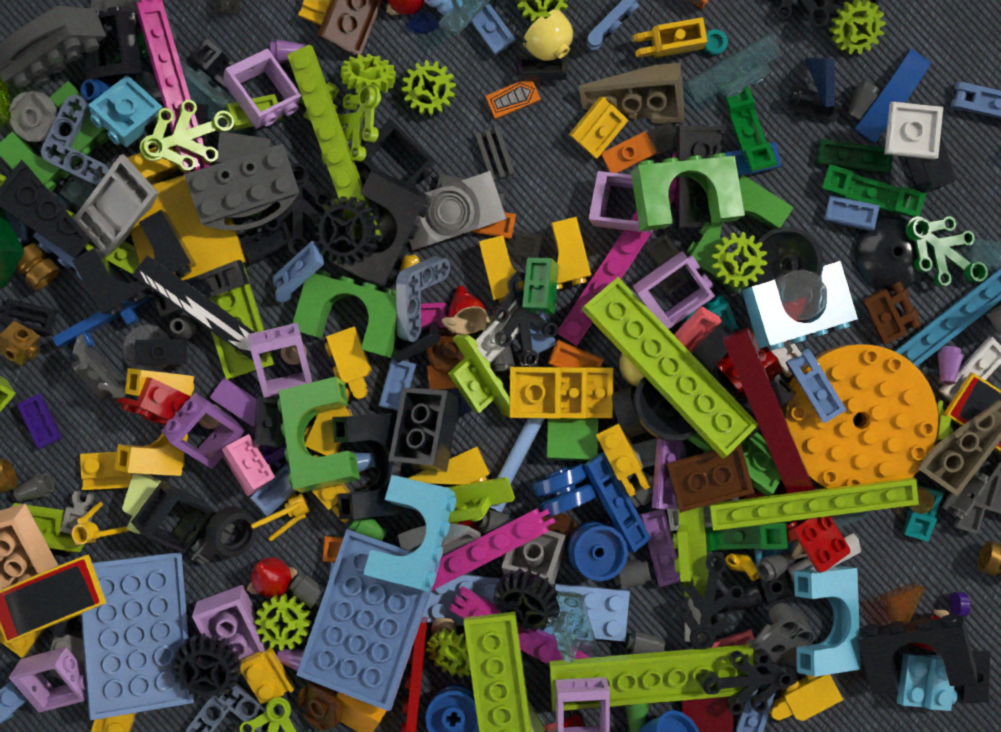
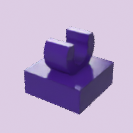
M286 440L279 450L261 448L264 459L269 465L274 463L277 468L281 467L279 459L285 456Z

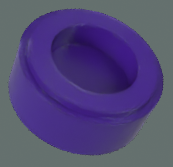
M953 592L951 595L950 608L952 614L956 617H967L969 614L970 600L965 592Z

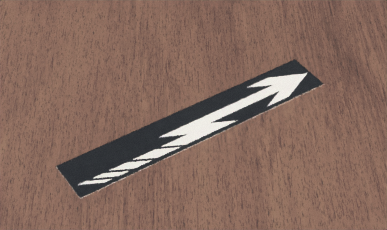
M147 255L132 276L253 361L248 334L256 332Z

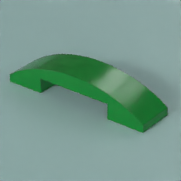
M748 83L724 88L723 92L731 124L740 150L750 170L753 172L777 166L770 142H766L754 109L755 101Z
M829 164L822 185L823 190L845 199L880 205V210L910 217L920 216L926 193L904 186L900 188L853 174L854 171Z
M785 522L713 531L712 527H705L707 551L788 548Z

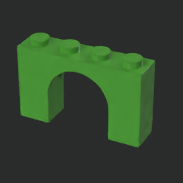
M67 81L50 99L61 109L67 97L71 95L82 97L75 85ZM73 103L71 106L74 112L76 110L81 111L82 109L79 103ZM90 110L72 146L73 149L89 157L92 156L93 150L99 144L102 145L110 139L107 134L109 131L106 128L102 127L99 129L93 124L90 119ZM66 115L74 123L76 122L77 119L70 117L69 115ZM11 132L0 142V156L14 170L22 159L50 192L57 187L56 183L59 180L71 175V173L40 157L24 139L14 132ZM60 154L57 157L64 160L66 155ZM75 157L71 160V168L75 170V166L82 158Z
M725 153L711 155L710 158L702 159V156L697 155L686 158V161H678V158H669L663 160V163L655 164L653 160L639 162L638 166L631 171L640 231L665 229L673 223L668 191L672 180L676 177L692 178L704 188L708 198L711 223L736 221L745 216L735 156L726 157Z
M742 175L739 178L744 214L752 216L772 230L775 228L780 229L794 207ZM706 220L699 231L702 234L701 238L697 243L695 241L691 243L686 254L694 257L700 266L698 268L699 271L732 292L737 293L743 287L741 282H739L736 288H733L732 281L725 285L723 284L725 277L716 278V274L719 272L718 268H711L712 265L717 263L716 260L711 258V255L718 254L714 246L717 244L722 246L720 232L724 222L711 223ZM723 264L727 272L731 274V270L727 266V264ZM748 267L745 268L742 277L747 276L752 270Z
M317 270L316 274H312L304 282L293 324L298 323L300 333L322 338L332 306L342 298L356 296L364 302L369 314V322L361 349L391 358L398 335L395 290L387 288L386 293L377 291L378 286L363 282L362 286L355 285L354 279L340 276L339 280L330 278L331 273Z
M332 377L279 390L280 399H278L277 404L283 417L281 431L284 438H286L287 447L284 452L286 460L290 465L288 480L291 487L296 491L304 493L360 480L355 454L344 451L323 457H313L308 452L304 442L306 427L313 417L325 411L348 406L344 381L338 377Z

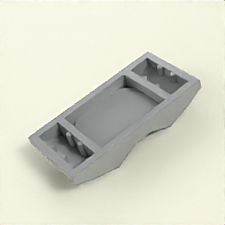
M123 154L118 157L73 219L107 257L128 238L135 224L152 208L157 199L158 192Z
M491 171L425 193L430 196L427 202L430 204V208L424 218H419L417 226L420 227L414 240L409 239L412 250L507 219Z

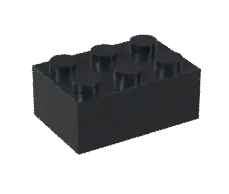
M403 387L389 462L402 468L447 472L460 398L446 390Z

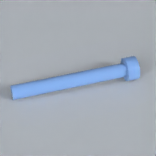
M545 418L527 419L497 478L507 477L510 484L512 483ZM506 503L491 505L490 507L502 513Z

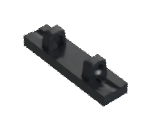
M242 260L233 261L184 281L208 299L249 284ZM217 276H219V278H220V281H221V284H222V288H221V286H220V283H219V280H218V277H217ZM152 293L160 317L180 311L179 308L158 293Z

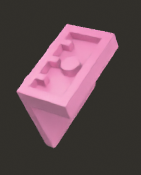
M249 434L222 449L225 454L223 456L224 460L247 496L252 495L275 478L270 465L266 463L258 448L253 447L254 441Z

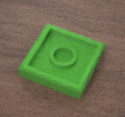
M548 418L547 460L590 461L598 454V438L596 436L598 434V418Z

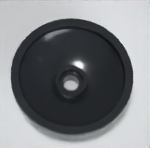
M895 216L880 218L876 220L874 231L863 230L859 235L854 252L856 266L862 277L872 286L879 289L885 288L887 291H894L891 286L893 282L900 280L903 287L908 288L919 281L925 272H918L915 268V261L918 259L915 242L909 239L906 234L908 219ZM926 243L928 257L930 258L929 244ZM895 247L900 249V256L894 254ZM922 261V267H923V268L926 267V264H925L924 261Z
M788 226L781 227L780 229L775 228L764 234L757 243L762 242V246L759 248L760 252H767L762 257V260L766 261L767 265L760 266L764 274L761 276L755 275L757 282L754 285L757 286L775 280L781 302H792L807 296L819 283L824 268L823 253L816 239L802 229ZM790 262H794L795 264L793 270L788 269V265Z
M644 376L638 383L633 398L634 410L642 426L653 436L670 442L683 441L695 435L697 431ZM661 407H664L667 410V413H664Z

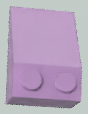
M243 585L196 602L192 617L201 635L205 633L208 638H211L215 634L217 640L225 637V644L233 643V651H239L238 659L268 650L266 643L262 642L263 634L256 633L260 625L255 624L257 616ZM220 663L219 665L222 667L221 670H222L224 673H226V670H225L223 664Z

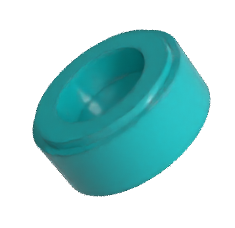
M718 29L708 31L706 33L708 42L703 50L708 55L718 56L727 47V36Z

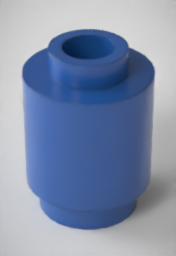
M96 78L85 80L81 85V95L87 102L91 103L115 85V83Z

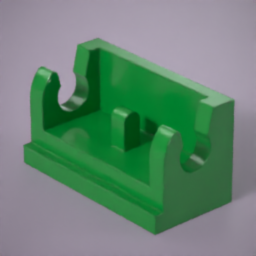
M527 258L522 307L531 313H537V311H543L551 315L555 313L559 265L552 258Z

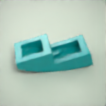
M917 483L919 505H911L909 507L904 535L929 542L937 521L935 514L943 492Z

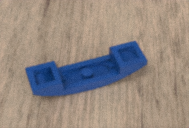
M911 48L877 99L865 112L853 130L874 144L887 128L890 103H905L932 62Z

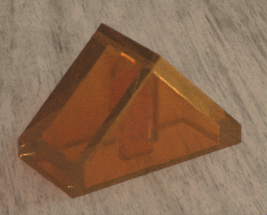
M912 582L881 594L891 623L895 621L910 622L925 587Z

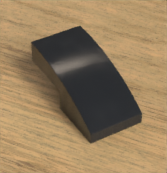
M206 38L190 57L228 90L223 83L225 68L236 63Z

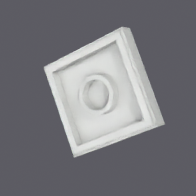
M891 102L889 105L885 154L937 159L939 155L943 107Z

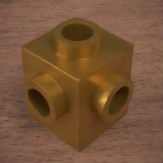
M14 321L0 334V353L8 360L23 366L29 359L33 360L40 351V347H38L40 335Z

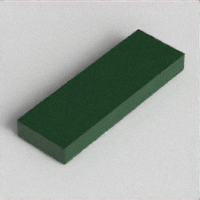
M819 139L815 165L829 166L830 164L844 169L889 175L891 174L893 155L885 154L884 147Z

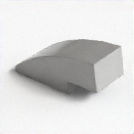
M450 524L449 532L446 537H443L441 544L443 548L442 556L480 538V532L468 526ZM426 526L399 534L398 538L401 548L411 552L416 551L424 541Z

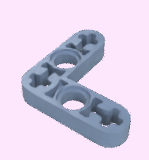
M71 95L64 101L42 145L41 155L47 162L98 186L103 178H98L97 180L96 175L88 172L89 167L97 171H101L103 168L102 172L105 175L110 168L72 148L90 109L88 102L81 96ZM79 103L82 107L81 111L76 110L74 112V109L71 108L72 104ZM66 115H69L70 117L77 119L76 122L74 123L69 118H65ZM64 123H69L72 127L71 133L65 137L61 136L59 133L60 126ZM57 147V151L66 156L64 160L57 156L52 157L49 150L51 148L56 149ZM75 157H81L83 160V166L79 170L71 168V160Z
M434 256L403 269L398 274L396 279L397 333L400 339L415 342L421 332V290L447 278L450 272V262L448 259Z
M237 683L232 688V695L237 699L240 694L244 696L237 706L233 704L236 699L232 696L225 698V693H223L218 699L213 695L188 726L186 732H195L193 729L197 730L203 722L208 725L202 732H213L229 710L243 721L253 720L258 715L260 709L263 713L266 712V705H261L255 696ZM249 701L254 704L255 712L248 715L242 711V704ZM215 706L219 709L220 716L218 719H211L207 716L208 707ZM262 725L258 727L256 731L267 732L268 728L266 729Z

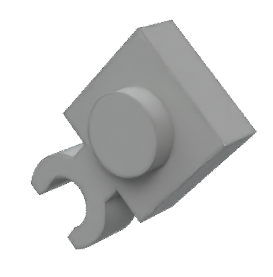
M81 491L73 493L72 502L74 507H66L60 532L72 534V529L78 525L77 519L89 512L87 507L94 500L93 494H88L86 501L82 502L80 500Z

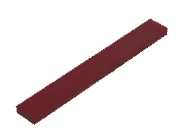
M748 328L724 336L723 342L787 493L815 490Z

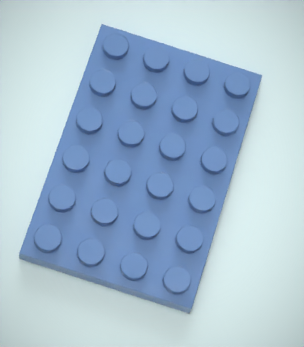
M346 529L296 675L390 711L432 587L429 588L427 593L363 575L370 549L395 556H405L413 552ZM440 561L436 562L434 570L436 575L441 564Z
M181 552L93 562L92 564L106 604L81 614L89 719L96 720L194 703L193 694L189 695L187 688L180 690L181 683L175 682V675L172 674V659L176 655L175 652L188 639Z

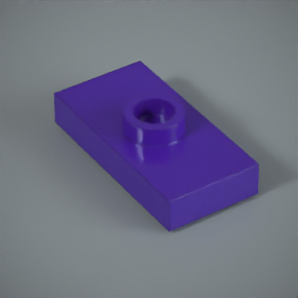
M38 393L16 404L37 449H42L63 438L42 393Z

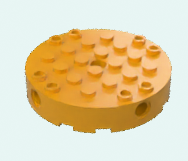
M865 344L838 346L814 356L846 408V411L826 423H822L793 376L789 386L796 393L781 409L810 479L826 488L912 478L919 471L917 467L932 449L936 440L938 411L936 400L928 381L912 362L887 348ZM808 364L800 368L803 374L811 370ZM857 413H860L863 421L855 426L853 418Z

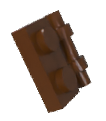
M900 280L891 284L895 292L893 295L890 296L887 289L883 288L862 299L879 338L885 345L907 334L904 326L907 322H909L912 329L921 326L918 319L919 313L916 308H913L908 298L910 296L908 289L903 287ZM900 303L904 311L901 315L896 310L895 304Z

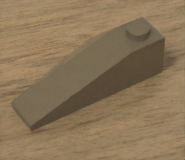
M681 63L653 65L579 85L582 109L589 110L597 99L603 96L621 114L629 115L628 118L651 119V122L659 124L684 122Z
M996 401L932 447L917 468L958 496L1001 440V401Z

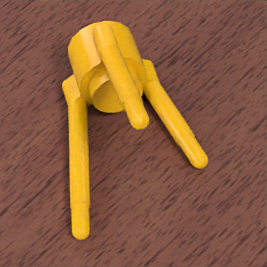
M294 492L284 501H288L284 504L285 509L251 524V528L254 529L286 514H289L290 517L295 516L268 538L269 541H273L296 522L306 518L305 513L310 512V509L302 493L296 495Z
M99 502L83 517L77 519L78 525L72 529V538L78 546L86 543H95L97 538L124 533L130 530L126 527L99 531L96 524L88 522V519L102 507L103 503Z

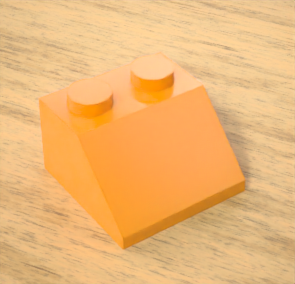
M338 692L336 695L342 708V719L340 722L357 732H373L386 712L384 709Z

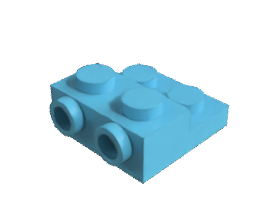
M128 75L89 104L90 119L93 124L99 129L102 127L106 128L109 131L107 133L109 138L116 145L122 143L125 147H128L145 133L144 127L153 121L160 109L163 108Z
M903 653L897 704L925 707L930 710L951 711L952 704H955L957 700V694L954 686L949 685L942 657Z

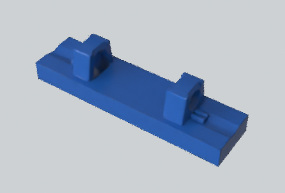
M147 293L148 297L145 300L136 304L134 302L129 303L125 306L126 310L116 316L102 314L99 311L57 334L52 339L56 346L66 347L83 334L87 346L92 347L95 343L90 335L91 332L120 316L123 317L127 325L138 322L139 319L133 309L150 301L151 298Z
M605 452L599 453L583 465L589 478L588 483L592 485L593 490L598 494L612 521V528L622 534L627 543L628 552H635L648 542L651 537L622 482L618 480Z

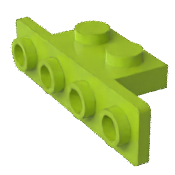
M469 335L454 336L453 340L465 358L448 374L472 411L480 413L494 401L501 414L510 417V396L504 390L502 381L491 370L490 362L478 350L477 342Z
M503 477L446 487L456 493V506L454 511L450 512L448 522L450 524H457L465 520L478 521L484 518L491 505L513 502L515 496L509 479Z
M14 503V504L12 505V507L18 506V505H21V504ZM26 505L49 549L81 552L85 544L77 546L72 538V534L60 532L64 510Z
M704 506L681 513L678 508L679 528L677 533L673 534V546L679 552V558H675V572L680 573V580L683 582L684 587L691 585L692 578L695 588L704 597L708 579V569L705 563L707 545ZM684 591V596L689 597L687 592Z

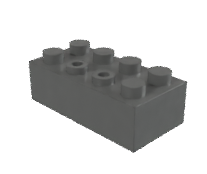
M57 6L0 43V75L3 82H15L17 87L26 86L31 82H34L36 87L44 86L50 82L49 76L63 71L65 65L69 62L80 59L84 51L88 53L99 48L98 42L104 39L106 34L95 8Z
M283 144L184 174L201 224L215 229L245 230L263 225L283 213L300 193ZM275 202H279L281 205L280 209L273 214L253 223L243 225H226L224 223L226 218L245 217L261 212Z

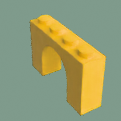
M577 217L553 222L551 227L558 251L557 264L559 265L557 290L563 288L562 284L572 282V286L586 283V278L591 276ZM503 235L479 241L493 300H499V303H501L509 291L507 287L509 277L517 272L510 263ZM523 281L518 283L519 289L523 287Z
M128 368L125 394L139 396L146 378L149 377L192 397L194 376ZM163 432L155 442L146 446L118 444L115 470L126 473L181 476L185 462L184 451L172 445ZM188 434L183 438V440H185L186 442L188 439Z

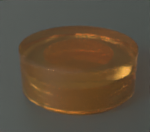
M917 487L919 505H911L910 508L919 514L927 513L934 506V496L928 489Z

